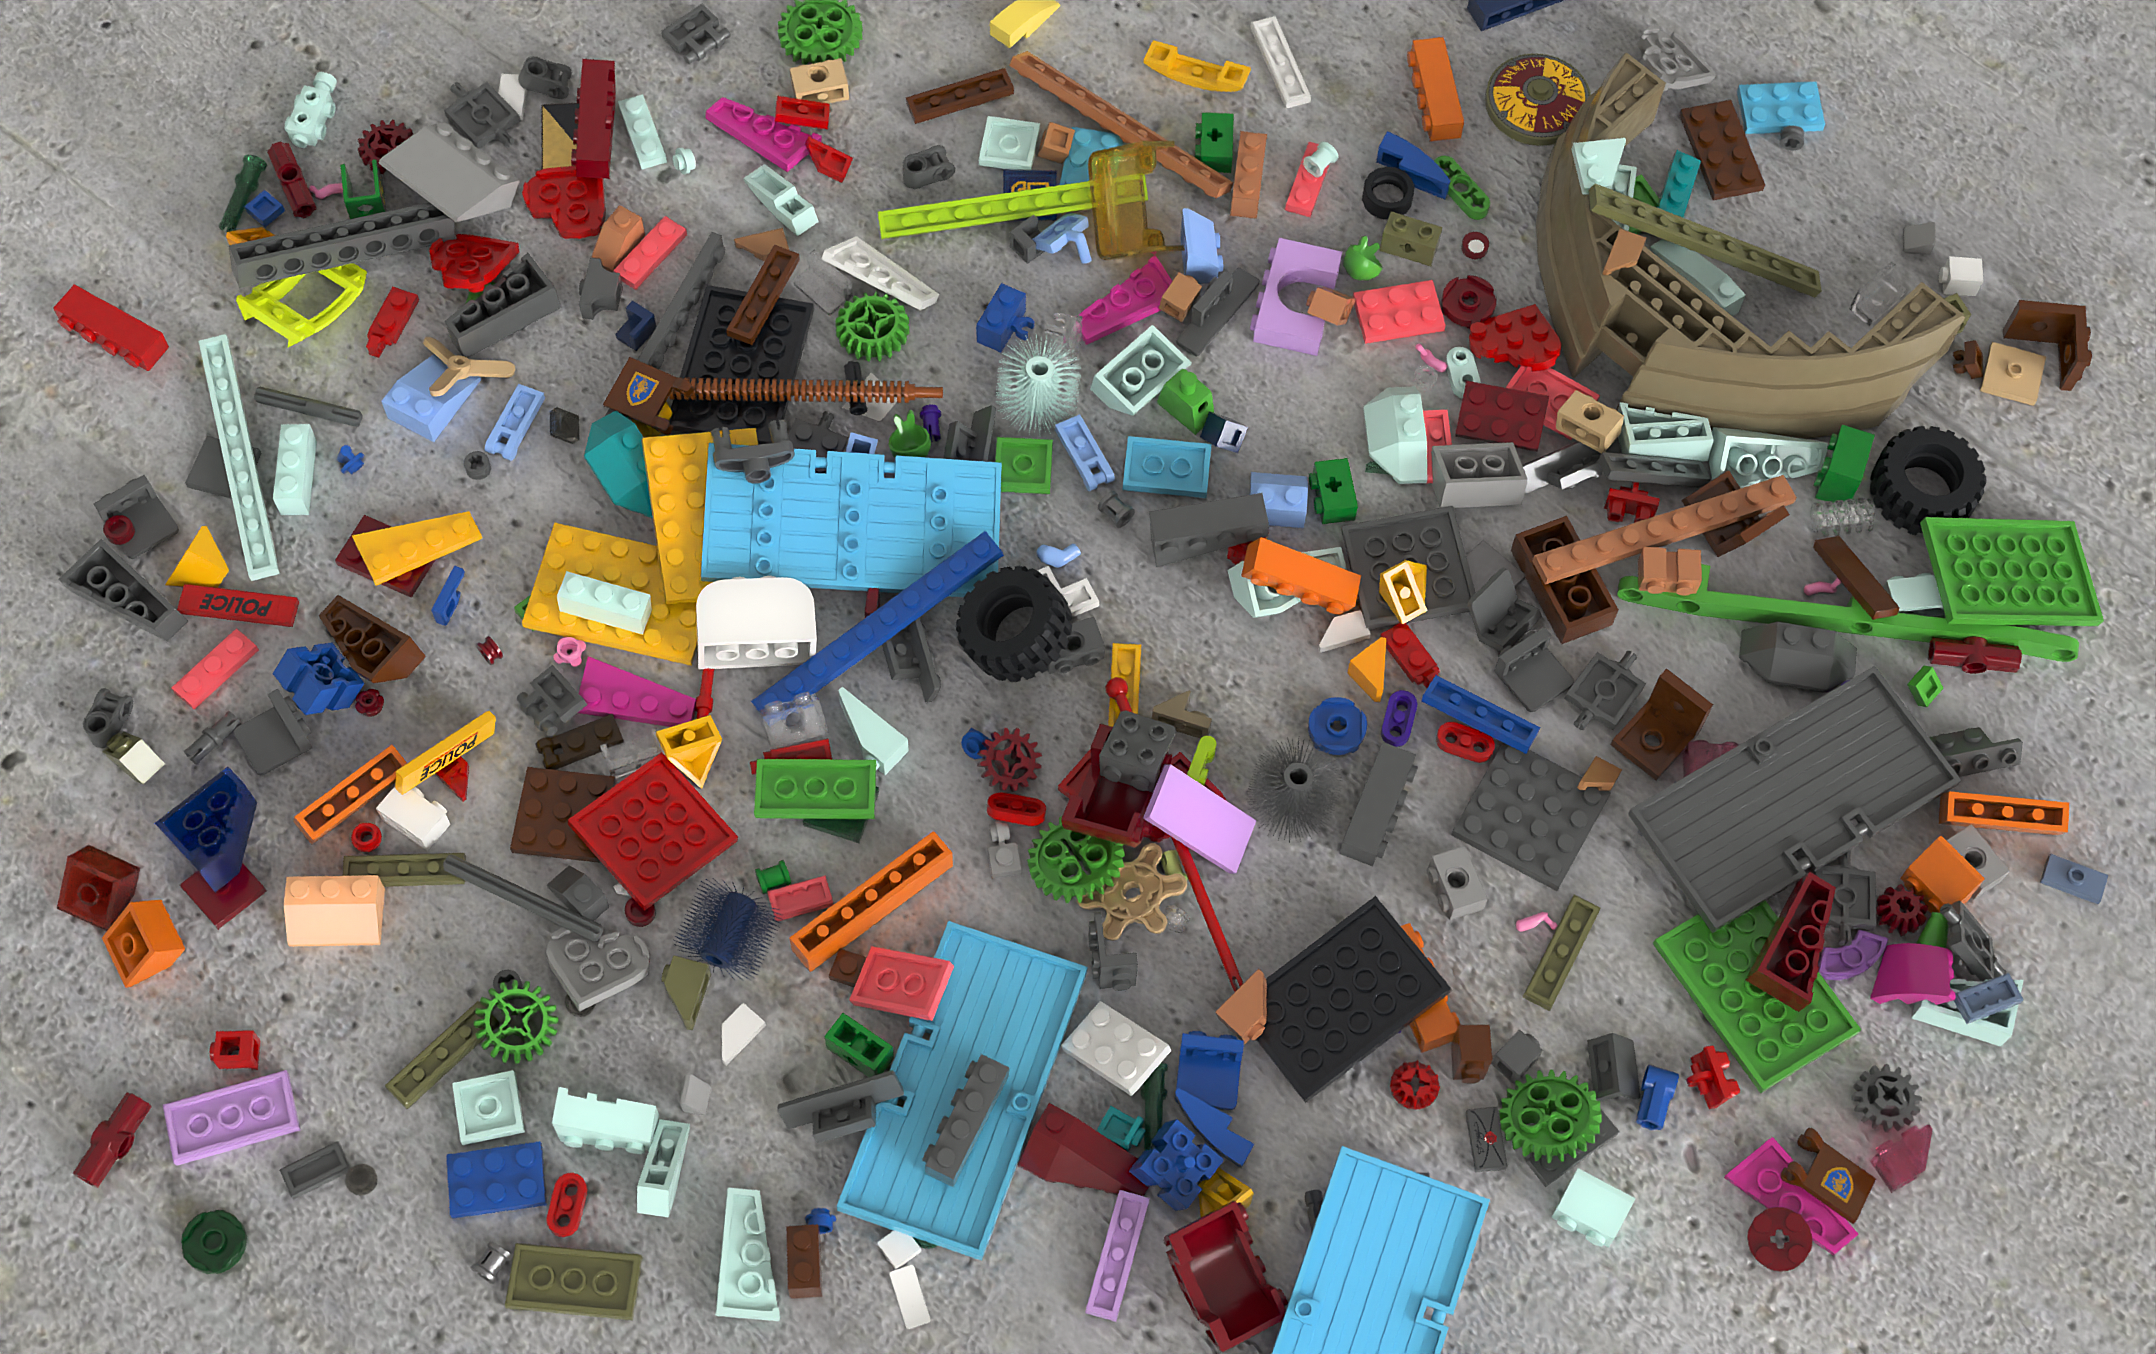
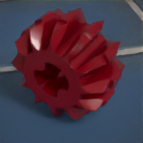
M1902 884L1897 885L1895 889L1890 886L1885 889L1884 895L1882 894L1877 898L1876 902L1879 906L1876 907V915L1881 916L1879 925L1887 924L1889 926L1888 934L1893 933L1895 929L1898 930L1900 937L1905 936L1908 931L1913 934L1918 931L1919 926L1926 922L1927 917L1924 914L1927 913L1928 906L1921 904L1924 900V895L1915 896L1913 894L1915 892L1914 887L1905 891Z

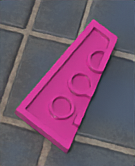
M722 97L705 111V119L786 172L790 171L809 154L805 145L808 136L820 142L822 136L816 133L809 135L801 132V127L790 124V126L774 122L775 117L768 114L766 116L754 113V109Z
M1154 255L1141 269L1137 268L1132 272L1130 278L1121 285L1117 284L1107 296L1096 300L1073 318V325L1084 343L1088 345L1161 311L1159 309L1161 298L1172 283V279L1156 255Z
M588 656L579 690L580 696L588 705L578 713L600 717L613 714L614 719L668 727L694 719L695 698Z
M1773 1137L1724 1176L1725 1179L1767 1209L1784 1207L1800 1214L1810 1227L1812 1241L1833 1256L1858 1236L1856 1230L1841 1215L1801 1187L1788 1184L1781 1179L1780 1174L1782 1170L1787 1168L1789 1163L1794 1160Z

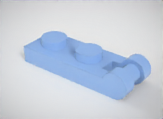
M518 384L486 441L485 451L491 454L499 453L502 454L504 459L514 460L521 441L545 400L544 393ZM502 437L509 439L506 444L500 442Z
M1080 414L1055 425V432L1080 473L1088 491L1097 489V485L1103 482L1108 484L1115 481L1110 465ZM1098 467L1100 472L1093 475L1091 469Z

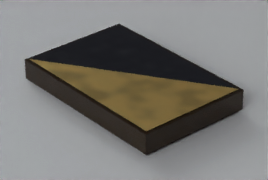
M579 104L542 105V169L572 166V149H577V145H573V130L578 129V124H575V109L579 108Z

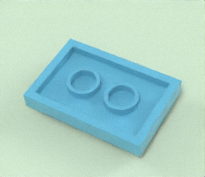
M1817 82L1745 84L1738 86L1737 95L1745 134L1780 133L1784 127L1792 125L1801 127L1804 132L1823 131L1825 120Z
M1072 127L1075 132L1069 155L1064 162L1060 185L1117 177L1124 143L1120 136L1110 132Z
M1128 436L1123 490L1207 498L1212 444Z

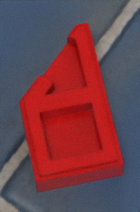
M808 136L805 145L817 171L842 183L853 157Z
M460 756L436 772L435 775L464 802L467 800L469 765Z

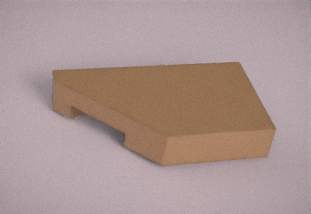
M783 228L734 239L736 248L753 253L754 257L763 261L767 259L774 245L789 250Z
M1620 229L1602 274L1609 275L1617 269L1636 265L1646 237Z
M1596 756L1577 788L1579 790H1586L1587 787H1597L1600 791H1609L1618 779L1622 769Z

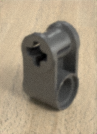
M532 56L525 60L518 76V82L521 87L528 91L548 95L554 99H564L569 95L567 84L572 76V70L567 65Z
M936 145L927 150L906 156L903 161V183L908 188L919 189L938 181H945L953 176L956 169L954 164L948 161L945 147Z
M106 688L99 690L92 707L83 721V728L94 746L99 748L108 747L106 745L108 740L120 732L133 709L134 701L131 696L125 695L121 697L110 693V690ZM104 727L103 730L96 732L97 729Z

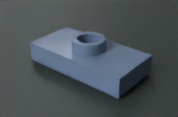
M2050 854L2047 857L2040 883L2099 904L2102 900L2108 875Z
M2007 973L1955 993L1954 1002L1965 1023L1969 1024L2018 1005L2024 999L2011 975Z

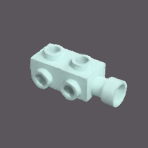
M318 72L313 81L314 87L303 86L300 95L298 94L295 98L291 116H288L285 121V131L290 141L297 147L316 146L318 139L323 140L325 138V122L327 118H333L336 109L330 93L334 91L337 80L328 73Z

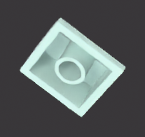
M1577 1168L1552 1218L1557 1220V1224L1568 1231L1576 1230L1586 1235V1239L1596 1246L1605 1245L1609 1247L1636 1198Z

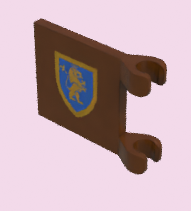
M629 357L603 405L669 436L674 427L667 419L658 416L673 389L686 397H691L695 388L686 379L675 377Z
M1807 1128L1804 1135L1801 1134L1797 1140L1798 1146L1802 1149L1817 1153L1807 1174L1799 1163L1791 1161L1788 1167L1782 1170L1780 1177L1788 1184L1801 1187L1854 1224L1860 1215L1876 1178L1826 1144L1815 1129Z

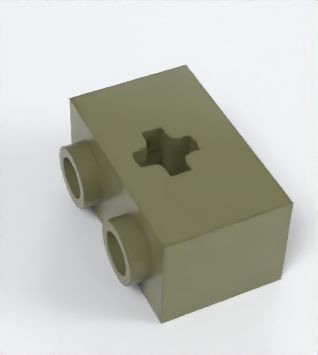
M1391 211L1383 231L1380 251L1431 267L1439 246L1443 227Z

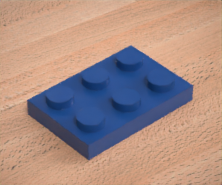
M541 1141L446 1154L449 1207L452 1219L547 1205Z

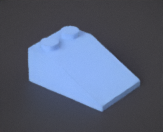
M433 354L398 379L381 402L388 419L435 442L479 384L481 377L469 376L466 379H458L445 394L431 396L430 386L448 367Z

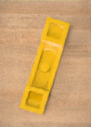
M1154 40L1143 59L1144 64L1170 79L1210 91H1241L1251 71V67L1227 60L1224 66L1181 55L1178 54L1176 46Z

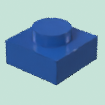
M266 190L262 191L244 206L246 212L264 227L268 226L285 212L283 204Z

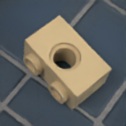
M841 58L790 68L791 85L796 99L823 103L849 100L848 82Z
M1575 390L1558 410L1555 429L1602 454V452H1606L1621 434L1624 415L1616 409L1609 408L1596 401L1593 397Z

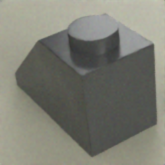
M570 865L547 884V887L569 910L592 921L609 908L605 894L584 873Z

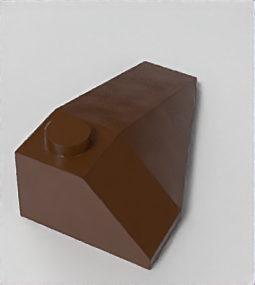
M339 595L319 615L354 672L372 683L407 678L426 657L410 636Z

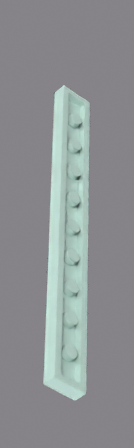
M224 334L200 340V351L248 576L251 581L280 574L229 339Z

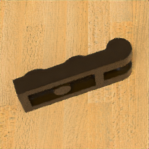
M610 714L557 736L542 738L535 743L538 753L544 757L542 761L544 768L557 770L620 745L624 741L613 714ZM562 748L564 753L559 755L554 753V750Z

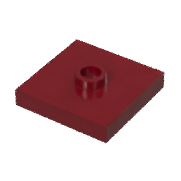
M229 847L180 884L184 892L218 930L267 892L265 887Z

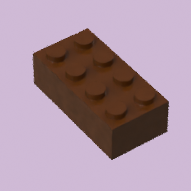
M1567 516L1516 534L1511 547V552L1521 571L1526 574L1525 578L1561 645L1612 626L1619 610L1596 568L1548 584H1544L1532 562L1535 555L1580 541Z

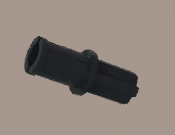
M848 361L844 365L846 380H851V386H853V380H858V386H860L862 380L859 362ZM851 397L849 402L850 413L852 415L865 414L868 411L866 401L861 403L860 397H858V402H853V397Z

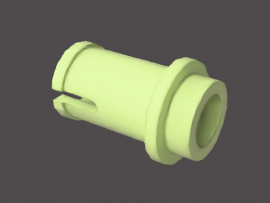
M1169 850L1164 852L1160 861L1162 862L1165 875L1181 874L1187 881L1188 877L1186 873H1183L1177 851Z

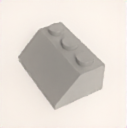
M1513 442L1432 446L1433 490L1440 508L1448 506L1465 508L1522 505L1528 478Z

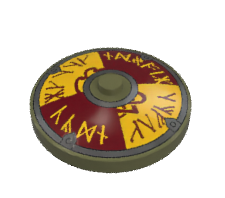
M1524 54L1505 61L1493 72L1485 93V105L1491 121L1505 135L1521 143L1546 146L1555 144L1557 139L1567 131L1572 119L1591 95V92L1582 74L1568 62L1546 54Z

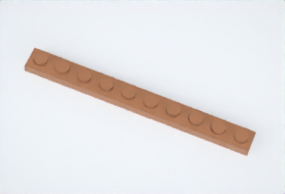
M1026 51L1012 56L1009 66L1017 70L1021 76L1036 82L1041 89L1050 91L1061 102L1075 107L1079 110L1080 114L1092 118L1102 128L1114 132L1120 136L1122 141L1131 143L1139 148L1144 155L1153 157L1164 168L1178 173L1186 182L1201 188L1206 195L1218 198L1231 191L1234 182L1032 53Z
M1781 475L1537 554L1532 562L1544 584H1548L1640 554L1643 547L1659 548L1775 510L1783 505L1793 504L1797 497L1785 476Z

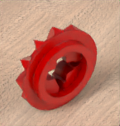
M1418 1060L1409 1063L1404 1062L1395 1069L1390 1080V1089L1393 1097L1399 1104L1409 1109L1417 1110L1428 1107L1435 1101L1440 1089L1438 1075L1434 1073L1430 1065L1422 1064ZM1415 1074H1417L1419 1083L1424 1084V1087H1419L1415 1096H1413L1412 1086L1406 1082H1411Z

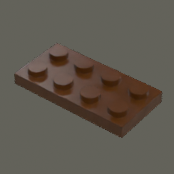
M1731 100L1681 109L1680 119L1696 159L1701 160L1699 167L1712 200L1764 190L1765 182Z

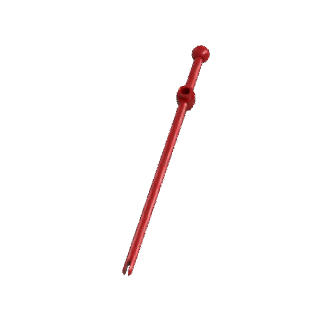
M1121 677L1110 679L1105 686L1107 695L1116 700L1120 713L1122 711L1133 713L1126 697L1128 692L1127 682ZM1171 837L1234 992H1236L1238 987L1235 980L1237 979L1240 987L1244 983L1189 848Z

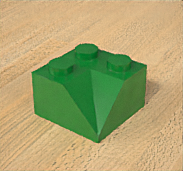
M1846 425L1841 426L1838 434L1832 433L1827 449L1831 450L1830 457L1825 456L1821 470L1818 471L1813 486L1818 487L1816 499L1848 508L1862 481L1875 437L1874 434Z

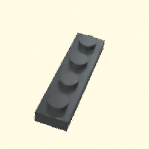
M1602 452L1598 460L1606 478L1614 481L1622 480L1639 483L1702 487L1711 480L1702 461L1606 452Z

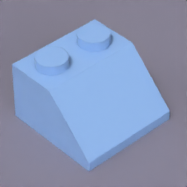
M1188 208L1182 209L1180 245L1184 275L1195 278L1199 284L1210 283L1214 277L1218 278L1219 272H1223L1222 255H1217V249H1220V234L1215 233L1214 223L1211 220Z
M1251 472L1249 495L1263 494L1269 525L1304 528L1308 496L1307 476Z

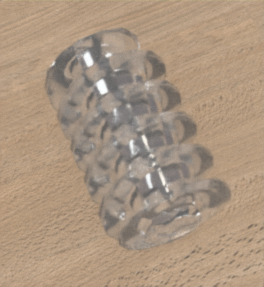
M1859 497L1856 501L1851 498L1845 502L1843 500H1836L1834 503L1832 501H1825L1823 505L1820 502H1815L1811 507V526L1816 534L1818 530H1821L1823 537L1829 536L1831 528L1835 536H1839L1841 527H1843L1846 535L1851 533L1852 526H1854L1856 533L1862 532L1863 525H1865L1867 532H1872L1875 520L1872 501L1869 498Z

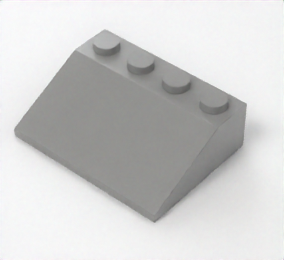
M444 122L422 128L380 158L379 161L380 165L455 222L510 208L520 182L518 178L511 174L510 170L499 165L491 159L489 154L479 150L469 139L462 137L449 124Z

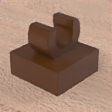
M1976 340L1967 341L1964 344V351L1957 350L1953 352L1956 361L1963 360L1959 364H1953V369L1958 374L1968 371L1971 379L1982 378L1983 353Z

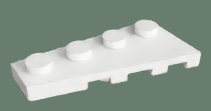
M857 236L824 250L821 258L920 311L935 304L939 294Z

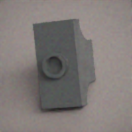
M590 258L586 277L580 281L579 295L581 297L579 306L583 319L593 320L595 315L603 310L618 311L623 291L620 273L605 270L601 259Z

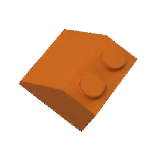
M1942 835L1906 869L1900 878L1907 890L1914 887L1915 892L1913 894L1917 896L1924 895L1923 902L1928 906V911L1931 914L1932 912L1940 913V908L1947 903L1952 904L1961 901L1965 904L1985 880Z
M161 899L130 902L102 937L125 988L132 987L171 967L185 950L182 939L179 937Z

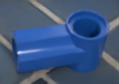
M1653 1065L1647 1066L1641 1085L1643 1094L1636 1118V1123L1641 1125V1127L1649 1130H1662L1669 1101L1672 1100L1677 1087L1679 1073Z

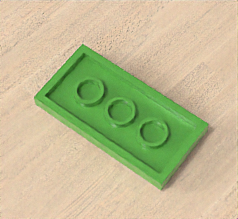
M757 759L755 818L875 819L876 760Z

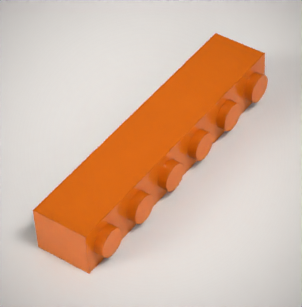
M934 831L789 937L792 951L808 971L812 972L836 954L839 948L842 949L950 869L953 866L952 851Z

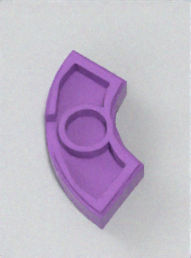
M1859 929L1851 945L1837 948L1823 947V950L1820 951L1817 965L1819 967L1818 972L1826 980H1843L1860 975L1879 959L1889 938Z

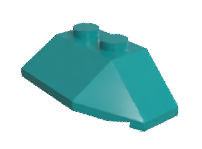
M614 411L591 424L584 459L613 504L653 518L642 448V438L644 437L635 423L618 411Z

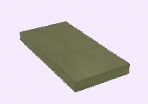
M515 1243L505 1307L507 1309L633 1320L643 1257L639 1254Z

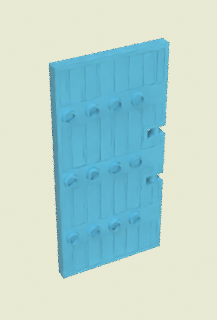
M714 443L708 444L701 581L715 582L734 577L754 579L763 576H774L776 578L787 577L796 579L808 588L868 591L869 588H879L880 592L900 593L984 531L988 533L999 547L1002 463L896 456L895 462H885V455L827 451L826 458L816 457V450L794 449L795 455L792 460L770 468L771 477L767 481L749 483L746 481L744 472H726L717 469L713 458L715 452ZM731 444V445H732V448H739V447L749 446V445H734V444ZM815 468L826 469V474L815 473ZM884 473H894V478H884ZM999 559L949 596L964 597L968 591L971 593L975 588L973 585L978 580L983 581L986 579V574L992 571L998 573Z
M948 921L934 958L950 961L954 966L933 1021L910 1017L909 1027L913 1028L911 1035L904 1033L890 1071L896 1073L904 1089V1095L876 1104V1126L868 1128L865 1132L836 1207L839 1212L982 1261L1085 981L1088 967ZM925 1032L931 1034L929 1041L922 1039ZM983 1054L1008 1066L1009 1077L954 1187L925 1174L926 1162L922 1161L930 1143L936 1145L940 1134L936 1133L938 1126L944 1116L950 1117L954 1106L950 1105L958 1088L964 1089L968 1081L964 1076L971 1061L977 1062L980 1055ZM899 1099L905 1100L903 1108L896 1106Z
M1341 1146L1271 1354H1441L1449 1329L1443 1323L1446 1314L1453 1315L1490 1199ZM1426 1307L1434 1309L1431 1320L1423 1318Z

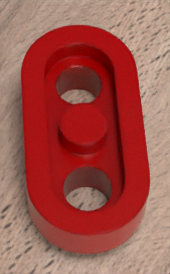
M1446 722L1441 725L1436 736L1437 745L1444 752L1477 763L1489 760L1495 748V743L1491 736L1456 722ZM1452 737L1455 739V742L1450 743L1446 738ZM1474 747H1481L1483 752H1476Z
M999 792L989 796L987 814L995 820L1036 826L1045 820L1046 805L1037 798Z
M563 1174L555 1183L546 1220L550 1231L558 1237L571 1236L580 1225L588 1189L584 1179L579 1174ZM576 1187L577 1192L575 1195L569 1196L566 1194L569 1188ZM564 1217L570 1219L566 1226L559 1225L560 1219Z

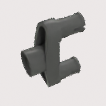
M776 420L768 424L772 443L732 448L730 431L727 427H722V437H720L719 428L713 429L711 436L715 448L713 458L716 468L726 472H744L746 481L749 483L767 481L771 477L770 468L789 462L795 455L793 443L789 441L786 421L779 420L778 428Z

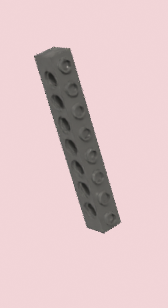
M428 202L229 245L231 269L239 288L429 247L440 238H442L443 242L455 239L454 221Z

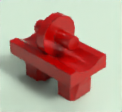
M1633 481L1631 488L1620 486V490L1610 488L1605 499L1604 509H1607V519L1609 521L1622 522L1624 514L1627 513L1635 515L1634 523L1655 516L1660 498L1648 496V491L1639 490V482Z
M1714 1045L1704 1047L1700 1053L1690 1058L1692 1062L1690 1067L1693 1075L1686 1079L1688 1087L1698 1086L1700 1095H1704L1708 1109L1717 1108L1740 1093L1737 1081L1734 1079L1726 1080L1723 1071L1729 1068L1730 1063L1726 1052L1715 1051Z

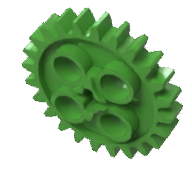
M794 0L795 7L787 5V13H781V21H778V38L781 48H785L787 56L792 54L794 62L801 58L802 65H806L808 62L814 64L840 58L846 62V54L853 56L854 48H859V40L863 39L860 14L855 13L854 5L848 7L847 0H843L840 3L839 0H804V2Z
M1059 817V825L1056 826L1049 822L1050 830L1047 832L1040 829L1041 839H1033L1034 848L1028 849L1030 859L1027 860L1032 880L1034 879L1037 888L1043 889L1045 896L1052 893L1055 901L1064 895L1066 903L1070 902L1072 896H1076L1078 903H1081L1083 895L1086 894L1090 900H1093L1094 891H1098L1103 895V885L1113 887L1114 884L1111 877L1121 876L1118 868L1124 867L1122 859L1125 856L1123 845L1064 829L1061 822L1062 817ZM1062 841H1066V842H1067V844L1070 846L1071 851H1072V853H1073L1074 855H1070L1069 850H1068V847H1067L1066 845H1064V843H1062ZM1078 860H1079V861L1082 860V863H1083L1084 868L1086 869V871H1088V872L1090 873V875H1087V874L1082 870V867H1081L1080 863L1078 862Z
M1550 1069L1548 1076L1544 1077L1542 1072L1538 1070L1537 1078L1533 1079L1530 1075L1526 1074L1525 1084L1516 1080L1515 1090L1507 1089V1098H1502V1109H1499L1501 1130L1505 1131L1506 1141L1512 1140L1514 1150L1522 1147L1524 1157L1533 1152L1535 1161H1538L1542 1155H1546L1547 1162L1551 1163L1553 1156L1557 1155L1559 1160L1564 1162V1154L1568 1153L1571 1157L1576 1158V1149L1578 1148L1586 1152V1142L1594 1143L1595 1134L1600 1133V1123L1602 1122L1600 1101H1596L1595 1091L1588 1092L1587 1082L1578 1085L1577 1075L1568 1080L1566 1071H1563L1559 1077H1555L1554 1070ZM1534 1123L1536 1125L1527 1126L1526 1124ZM1558 1131H1565L1566 1133L1559 1134V1133H1556V1132H1558Z

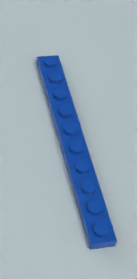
M984 531L751 702L767 724L771 726L1003 557L1002 550L988 533Z

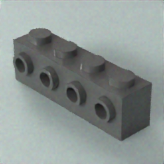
M983 1054L980 1055L977 1062L971 1061L964 1076L968 1081L963 1090L958 1088L950 1104L954 1106L950 1117L944 1116L936 1132L940 1134L936 1145L930 1143L922 1161L926 1162L925 1174L954 1187L1009 1077L1008 1066Z

